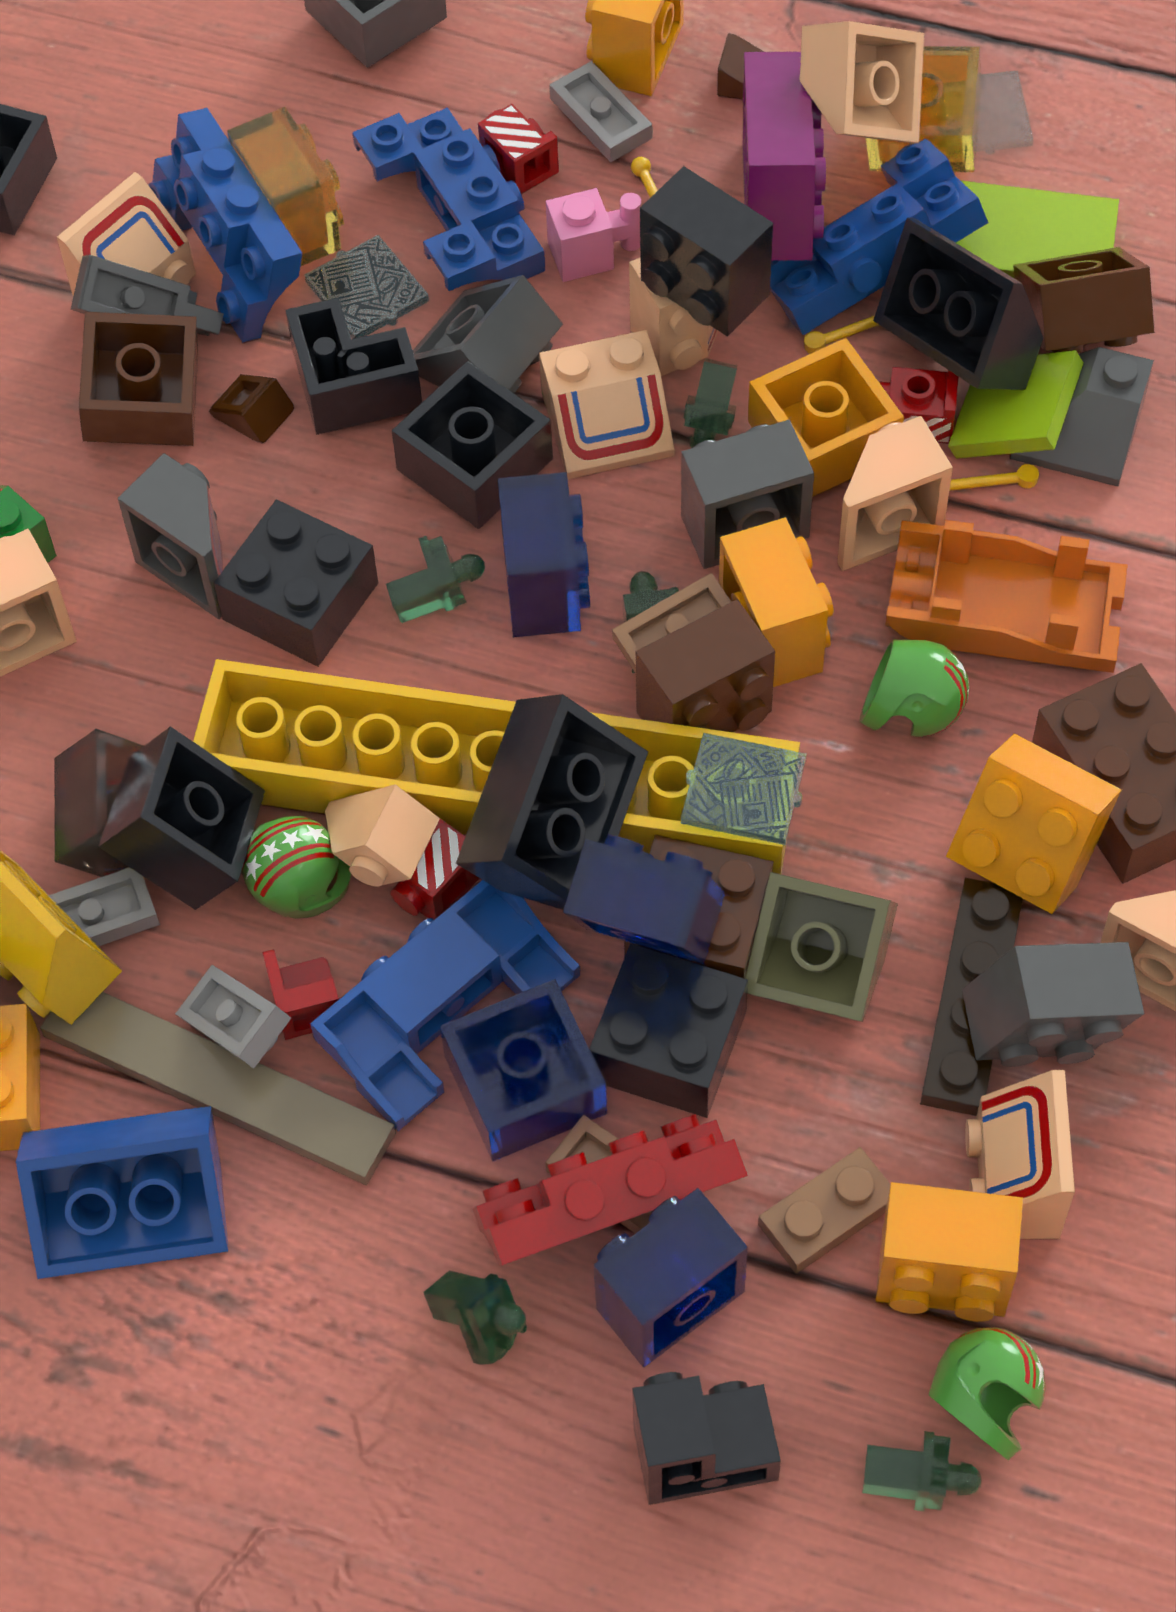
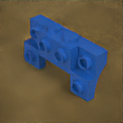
M448 107L409 124L405 122L400 113H397L352 132L354 147L357 151L361 150L373 168V174L377 181L400 173L416 171L418 189L446 230L441 234L424 240L423 245L425 256L428 260L432 258L444 277L445 286L448 291L484 280H505L521 275L528 279L545 271L544 249L520 215V211L524 210V201L519 188L514 181L506 182L500 173L498 160L489 145L482 146L470 128L463 131Z
M203 108L178 114L176 138L171 141L172 155L155 159L153 181L148 185L182 231L192 229L193 227L223 275L221 291L217 293L216 303L218 312L224 313L222 320L226 324L230 323L242 343L261 338L263 325L273 304L284 290L299 277L302 251L209 109Z
M926 138L919 143L902 148L894 158L880 166L886 181L891 187L825 226L823 238H813L812 260H771L770 290L791 323L802 335H805L885 286L907 218H916L955 243L988 224L979 198L955 176L949 159Z
M482 880L436 919L428 918L421 922L412 931L407 943L391 957L383 956L374 961L364 972L361 982L311 1022L310 1025L316 1042L355 1080L357 1091L388 1122L394 1124L397 1131H400L445 1092L443 1082L417 1055L500 983L504 982L531 1010L537 1013L580 976V965L546 930L523 897L500 891Z

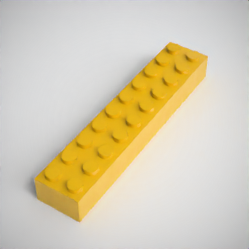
M216 659L193 742L264 789L262 805L325 814V810L331 801L396 784L461 834H467L516 702ZM592 713L648 751L611 856L647 861L654 836L659 835L774 861L773 873L782 874L795 795L793 777L722 785L727 830H724V828L718 829L724 825L723 819L717 822L719 824L717 828H713L714 825L689 806V802L693 800L692 792L697 791L708 810L710 811L714 808L704 789L695 781L697 777L721 804L720 795L717 797L703 780L738 754H741L754 767V770L741 780H747L755 773L758 775L753 779L765 777L741 749L746 750L747 753H750V751L757 752L750 756L753 759L757 758L760 767L765 772L764 767L774 763L777 769L772 766L773 770L767 768L769 772L766 773L779 771L778 776H782V774L788 775L790 774L788 770L790 768L797 780L798 775L794 766L798 770L799 763L784 768L779 757H782L785 765L799 761L800 742ZM716 744L720 745L701 759L702 755L705 754L712 747H714ZM724 747L730 755H719L718 750ZM729 747H732L731 750H734V748H737V750L731 753ZM768 754L764 758H771L773 761L763 765L762 763L768 760H762L760 756ZM711 755H719L721 762L719 764H712L710 761ZM716 756L712 758L714 762L719 761V759ZM740 756L735 759L743 762L745 773L751 769ZM705 760H707L713 767L711 769L708 766L707 772L706 767L701 766V763ZM733 763L732 765H730V766L728 767V769L726 770V773H725V779H726V780H727L726 774H728L727 772H728L729 769H730L732 766H734L736 763ZM741 763L735 767L736 769L733 770L729 781L739 779L742 774ZM724 768L709 778L707 782L709 784H719L720 782L714 783V781L719 780L723 776ZM784 782H787L791 807L790 815L788 812ZM774 783H775V788H776V795H777V802H778V809H779V816H780V823H781V824H778V821H777V813H776V806H775V799H774V792H773V785H772V784H774ZM778 783H781L786 823H783ZM767 784H770L775 824H772ZM712 786L717 793H720L719 786ZM752 786H754V788H755V796H756V803H755V804H754V800H753ZM758 786L761 787L763 803H760ZM742 787H743L745 805H742L741 790H740V788H742ZM746 787H749L751 804H748ZM732 788H735L740 828H737ZM726 789H729L734 829H731ZM695 794L697 802L690 804L693 806L697 805L703 814L707 813ZM766 804L768 825L744 828L742 807ZM718 807L707 816L715 821L723 816L722 810ZM763 807L746 809L749 814L752 811H758L762 817L759 821L750 820L749 825L765 823ZM689 813L691 816H693L695 819H697L705 826L699 825L686 814ZM787 827L786 830L779 831L773 837L775 840L770 839V837L776 831L772 832L770 836L765 835V832L759 833V836H757L756 833L754 834L755 836L741 833L748 831ZM780 833H785L783 842L779 840L778 835Z

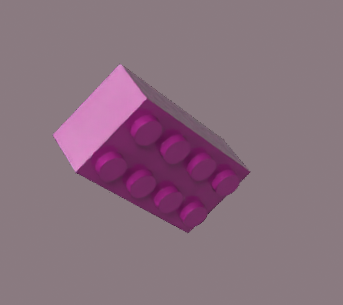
M744 52L742 132L744 204L773 222L771 260H812L813 238H823L824 206L821 203L822 191H825L826 158L823 157L824 132L823 128H821L822 113L800 82L801 52Z

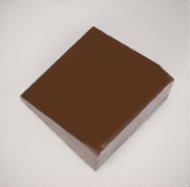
M728 33L718 67L717 95L743 99L744 52L764 51L743 38Z
M241 374L211 406L209 412L215 419L250 439L264 443L293 412L294 405L276 378Z

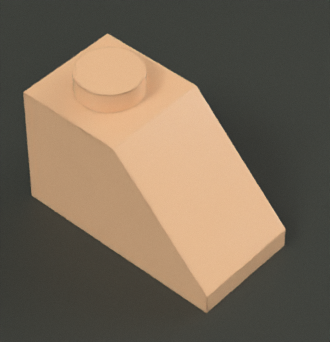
M396 784L331 801L325 810L332 853L350 866L349 871L356 879L371 886H382L411 879L440 820L439 817Z

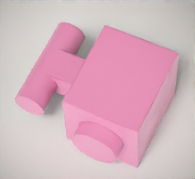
M597 188L546 201L548 244L563 282L614 269L613 242L621 240L622 248L627 251H635L640 248L641 198L635 193L624 194L620 198V209L606 212Z

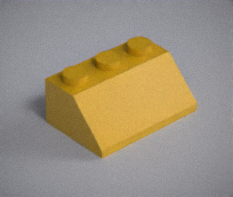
M0 850V975L8 981L15 976L24 985L17 992V995L39 1016L45 1018L51 1011L72 1025L122 970L17 862Z

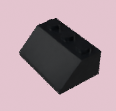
M916 218L906 219L873 321L977 389L1025 390L1044 338L1023 284Z
M563 694L517 700L456 864L500 891L581 916H590L648 751Z

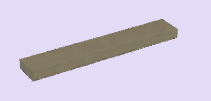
M104 992L94 1000L72 1025L50 1011L40 1027L43 1036L197 1108L211 1106L213 1115L366 1186L396 1134L395 1125L263 1064L258 1063L255 1068H252L220 1045Z

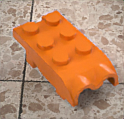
M945 519L944 526L901 521L885 626L893 628L901 636L910 640H927L939 643L949 650L1114 673L1121 627L1109 625L1111 609H1122L1128 569L1127 564L1086 559L1090 539L1060 536L1058 551H1054L1017 536L973 530L974 523Z

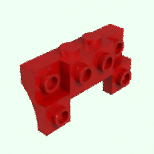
M694 1114L661 1126L664 1136L648 1142L643 1130L610 1142L608 1145L612 1155L588 1163L584 1152L549 1164L547 1166L551 1177L525 1189L521 1188L519 1179L516 1178L483 1190L486 1203L474 1207L473 1212L480 1232L487 1238L499 1266H503L748 1176L735 1139L724 1142L717 1120L700 1125L697 1115Z

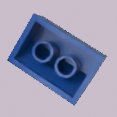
M211 1106L24 1132L22 1134L16 1158V1167L37 1279L228 1252L221 1162Z

